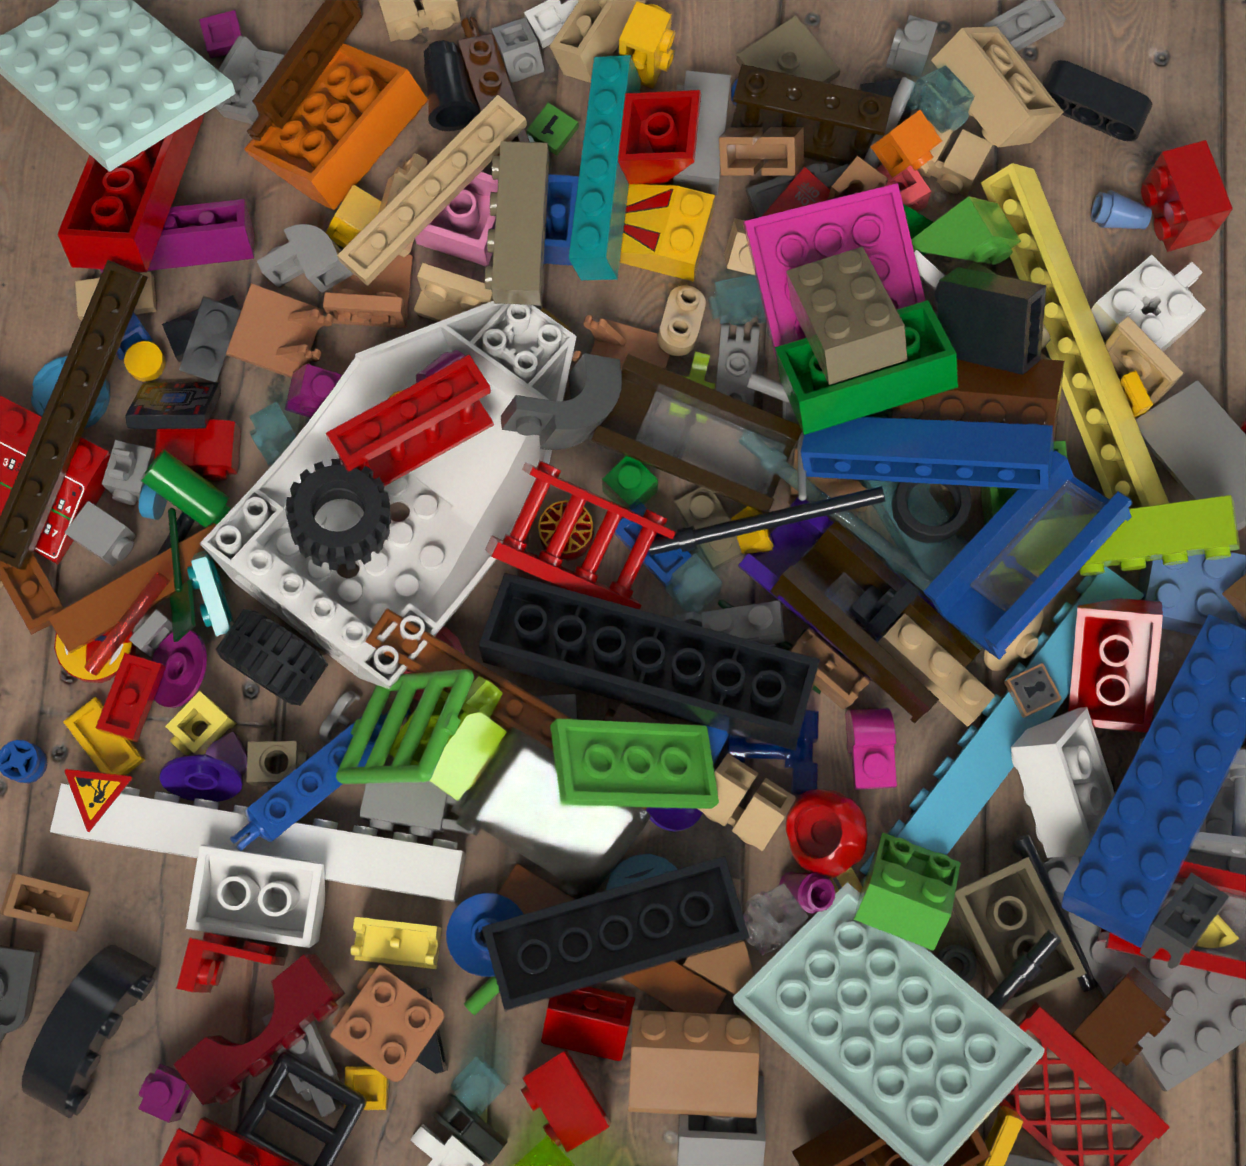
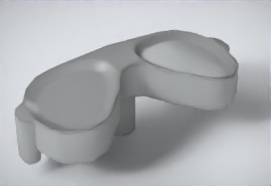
M350 690L338 699L332 712L326 717L320 727V739L329 743L331 741L329 738L338 721L345 726L350 724L351 719L343 714L355 699H361L359 695Z

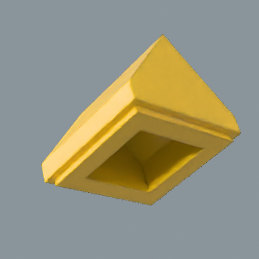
M747 506L733 516L731 521L763 513ZM769 529L736 536L742 554L773 550L774 545Z

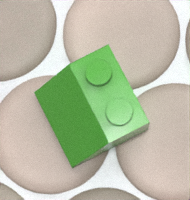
M970 196L911 239L915 251L918 250L920 252L987 264L992 263L993 265L1007 259L1013 253L1011 249L1021 242L998 203Z

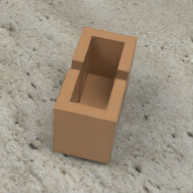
M763 127L728 128L719 137L720 175L754 176L761 169V176H795L804 166L803 127H770L764 134Z

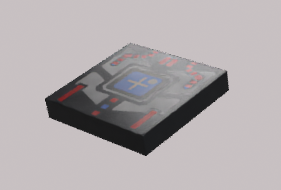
M220 382L143 383L125 415L127 428L205 429L221 396Z

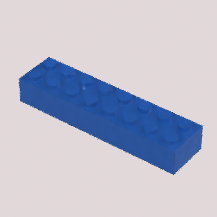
M1211 614L1208 615L1064 892L1061 908L1140 948L1246 739L1245 629Z

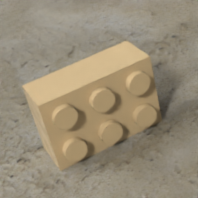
M998 27L961 28L931 60L939 70L937 74L940 80L948 87L953 88L960 98L959 103L963 110L976 118L982 126V134L985 139L998 148L1032 143L1063 113L1062 109Z

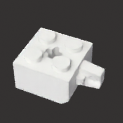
M1150 255L1092 307L1091 311L1101 336L1107 341L1117 325L1129 316L1164 352L1187 332L1206 311L1188 289L1198 280L1203 272L1191 262L1178 274L1174 275L1153 255Z

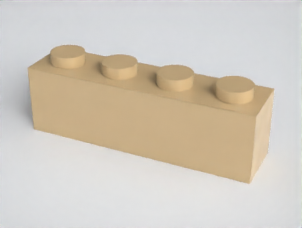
M579 0L550 45L563 74L591 83L594 57L613 55L619 45V38L636 1L645 4L647 0Z

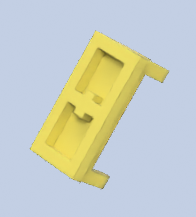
M355 917L353 929L356 932L354 945L351 946V955L355 956L354 960L437 969L442 928Z

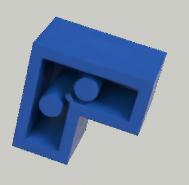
M549 174L544 264L573 266L569 260V251L579 176Z

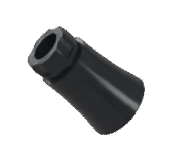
M445 40L430 43L428 48L423 51L424 73L428 93V122L433 128L441 131L461 130L479 114L480 110L472 94L464 61L460 57L458 46L454 42H447Z

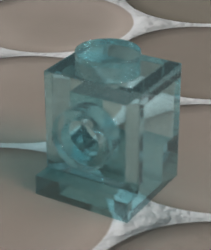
M945 65L917 79L907 106L911 110L916 108L921 110L927 120L940 133H943L949 129L952 131L956 130L967 121L969 117L968 111L975 96Z
M755 275L715 282L714 294L708 297L710 314L713 320L719 319L720 324L730 322L731 325H742L750 322L753 317H757L758 324L766 322Z
M277 402L249 416L255 427L249 433L268 466L274 464L296 438L294 430Z
M694 554L672 574L671 584L665 590L685 612L698 613L721 592L723 582Z
M478 1055L452 1081L451 1087L455 1090L454 1094L469 1110H474L480 1116L510 1084L481 1055Z

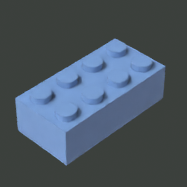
M1231 552V557L1218 560H1206L1205 554L1188 556L1187 563L1178 565H1163V560L1147 561L1146 568L1141 569L1137 590L1144 594L1141 600L1162 602L1163 629L1198 636L1208 615L1211 614L1246 630V620L1222 595L1226 589L1246 574V555Z

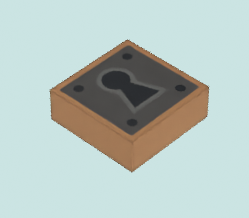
M1043 663L1004 682L1022 718L1062 700Z

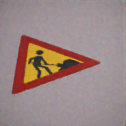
M65 769L64 772L87 832L93 829L132 780L131 776Z

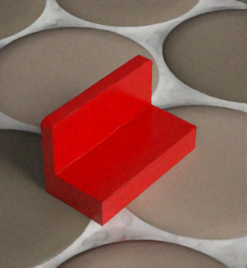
M586 987L550 998L541 1042L550 1046L621 1061L635 997Z

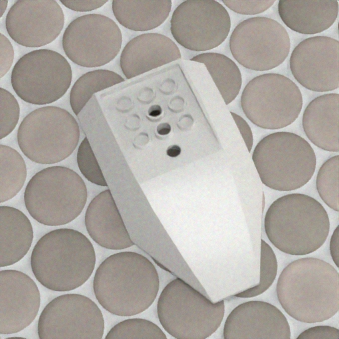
M494 301L356 353L354 360L301 432L257 483L201 541V546L235 584L355 676L390 689L406 671L407 667L403 664L399 665V655L395 648L382 646L376 649L365 642L366 638L386 608L404 618L400 624V634L403 639H416L419 641L424 630L436 636L497 559L491 557L485 550L491 535L502 540L505 534L510 535L536 479L522 470L525 462L537 467L539 460L549 464L552 450L540 449L539 435L525 436L518 432L502 430L500 416L515 395L563 401L577 336L534 305L494 304ZM454 350H458L465 356L470 355L490 385L491 393L479 399V401L493 420L494 426L384 487V491L388 492L390 505L395 502L404 503L408 506L410 514L405 520L400 522L391 520L390 534L388 540L384 539L383 549L379 554L373 551L371 553L372 560L365 565L361 560L356 561L355 564L359 567V572L356 576L343 578L337 573V570H329L328 563L324 562L319 567L313 564L311 556L305 558L300 553L298 544L295 545L291 537L286 516L287 497H291L290 488L293 482L301 483L300 474L305 469L313 473L315 471L314 464L322 461L324 467L332 465L331 459H339L327 439L326 432L387 400L393 393L405 390L416 384V374L443 353H451ZM335 499L325 503L318 510L315 521L327 530L345 531L354 527L361 520L364 511L353 501ZM410 621L420 627V631L417 634L410 635L404 629L405 624ZM392 622L382 635H378L376 639L384 642L398 624ZM423 640L419 644L417 651L408 658L414 661L428 642ZM384 652H391L394 655V661L386 658Z

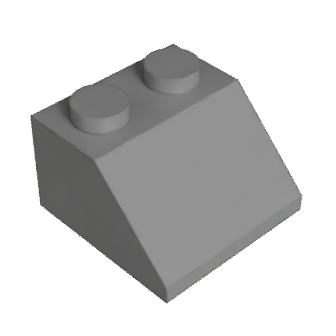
M758 1076L756 1118L679 1114L677 1166H763L766 1143L764 1076Z

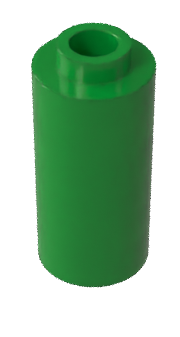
M165 449L157 455L140 479L142 483L205 528L211 523L217 525L231 509L226 504L229 499L228 495Z

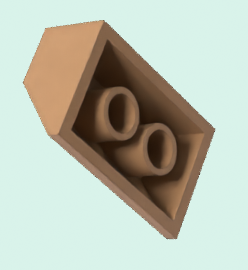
M633 1010L628 1112L756 1118L759 1074V1026L752 1019L744 1015Z

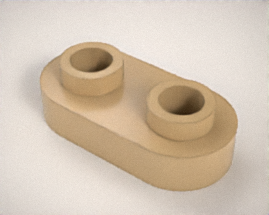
M688 285L678 286L669 294L658 331L657 341L661 349L670 355L683 356L690 353L697 340L706 307V300L704 295L695 287ZM674 329L683 331V334L677 333Z

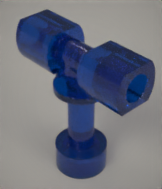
M806 711L796 750L770 743L746 742L745 736L729 733L728 754L742 763H745V758L783 760L784 768H792L791 794L801 795L809 790L817 789L818 763H813V743L818 741L819 712Z

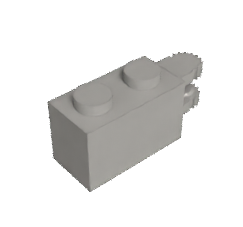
M428 781L366 783L359 816L370 821V828L393 832L394 825L410 828L409 834L433 839L434 832L444 833L445 830L475 834V824L465 820L455 821L447 819L449 805L459 806L467 810L479 809L481 800L462 796L457 801Z

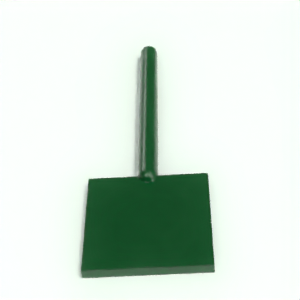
M170 508L168 510L174 588L176 591L170 597L173 640L178 642L196 624L192 580H187L182 585L176 510Z

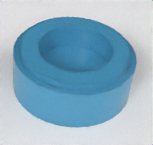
M144 484L139 498V512L144 518L159 520L165 511L167 500Z

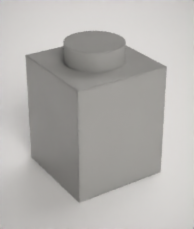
M89 501L64 532L76 543L112 567H114L118 560L122 561L128 556L133 548V540L136 537L127 526Z

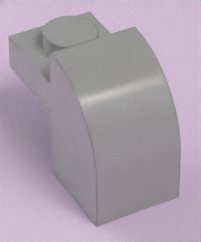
M308 224L294 225L284 229L289 242L283 246L273 248L265 257L257 261L262 273L277 288L305 273L307 279L323 293L354 275L339 261L337 255L342 250L323 230Z

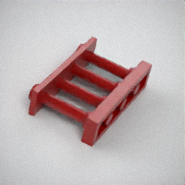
M467 355L326 432V436L348 472L356 467L362 470L367 466L373 471V478L379 477L385 487L494 426L493 420L479 401V399L491 393L490 385L471 356Z
M539 460L537 467L525 462L522 470L536 479L510 535L505 534L503 540L491 535L485 548L487 553L495 559L564 589L640 610L642 605L632 597L634 591L631 587L656 534L659 533L673 540L676 532L665 526L668 519L648 509L645 510L644 515H641L559 478L561 470ZM550 485H553L572 495L546 551L541 550L538 556L525 550L527 543L524 541ZM586 501L606 509L607 512L582 566L577 565L575 571L561 566L563 559L560 557ZM624 517L641 525L642 528L617 582L612 581L609 587L597 582L599 575L596 574V571L621 518Z
M206 1117L199 1120L193 1134L181 1128L177 1129L160 1166H302Z

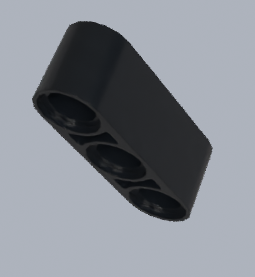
M1064 60L1055 61L1051 65L1042 84L1062 109L1063 113L1061 115L1122 141L1130 142L1138 138L1152 108L1151 99L1143 93Z

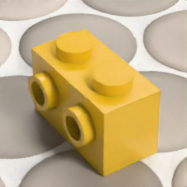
M636 1L619 38V56L631 55L641 79V85L654 89L661 71L667 72L669 70L675 50L671 49L675 38V31L671 30L672 14L667 13L658 5H646Z

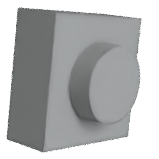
M155 610L151 615L143 616L136 623L133 629L134 634L129 640L151 657L164 638L173 632L172 622L158 610Z

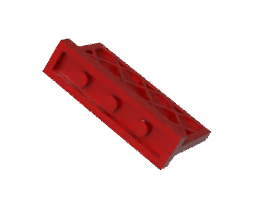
M1035 1002L1017 1026L1024 1032L1027 1030L1031 1031L1040 1040L1041 1046L1045 1049L1044 1055L1035 1064H1042L1043 1088H1019L1017 1083L1008 1093V1095H1014V1106L1006 1098L998 1105L1016 1111L1023 1120L1022 1127L1063 1166H1077L1067 1155H1077L1078 1166H1084L1083 1155H1108V1166H1130L1156 1137L1160 1139L1170 1126L1118 1076L1109 1071L1040 1004ZM1046 1046L1059 1058H1047ZM1047 1064H1066L1072 1069L1073 1087L1049 1088ZM1079 1077L1090 1087H1079ZM1074 1094L1075 1118H1051L1049 1095ZM1080 1094H1099L1104 1099L1105 1117L1081 1118ZM1019 1095H1044L1045 1118H1026L1020 1112ZM1111 1107L1122 1117H1111ZM1106 1124L1107 1148H1083L1081 1125ZM1112 1124H1131L1142 1135L1131 1147L1113 1148ZM1035 1125H1045L1046 1136ZM1051 1125H1076L1077 1148H1058L1052 1142ZM1114 1155H1123L1114 1164Z

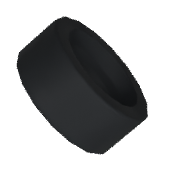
M899 482L892 500L893 518L900 530L911 539L926 544L943 542L954 536L967 520L972 505L968 486L942 484L950 490L954 497V512L947 522L937 526H929L916 520L908 508L909 494L920 483Z

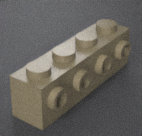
M501 141L500 156H493L492 179L498 180L497 192L490 193V216H496L495 229H488L487 250L488 253H493V266L486 265L485 289L492 290L494 304L541 305L550 161L548 143Z

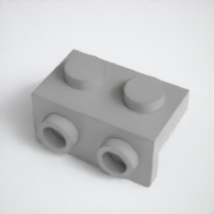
M238 36L218 71L233 82L236 94L218 104L215 108L225 118L253 124L259 115L252 100L284 58V55L259 50L247 37Z

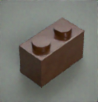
M1133 967L1071 1035L1109 1071L1120 1061L1125 1066H1128L1143 1050V1047L1138 1042L1148 1032L1153 1037H1156L1170 1022L1171 1018L1166 1013L1173 1004V1001L1137 968Z

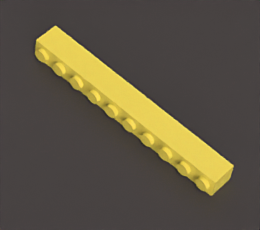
M1011 163L982 181L981 184L988 201L999 204L1021 240L1020 243L1011 249L1013 253L1010 255L1019 280L1046 285L1043 323L1050 334L1051 340L1045 346L1051 360L1065 361L1062 388L1105 497L1110 500L1119 491L1131 499L1132 504L1129 509L1169 504L1036 172L1032 168Z

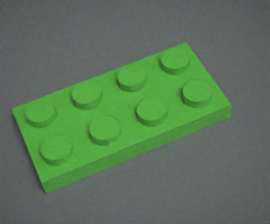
M556 719L550 725L560 805L712 809L719 804L708 730L705 725Z

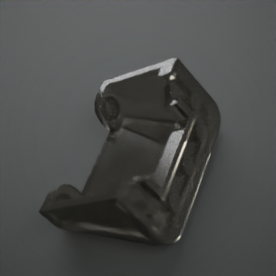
M503 728L507 733L500 741L497 750L488 758L476 775L473 785L464 792L451 810L459 816L456 824L475 836L482 830L541 866L561 880L563 883L559 889L574 899L595 894L642 832L651 815L641 807L560 805L553 750L517 728Z

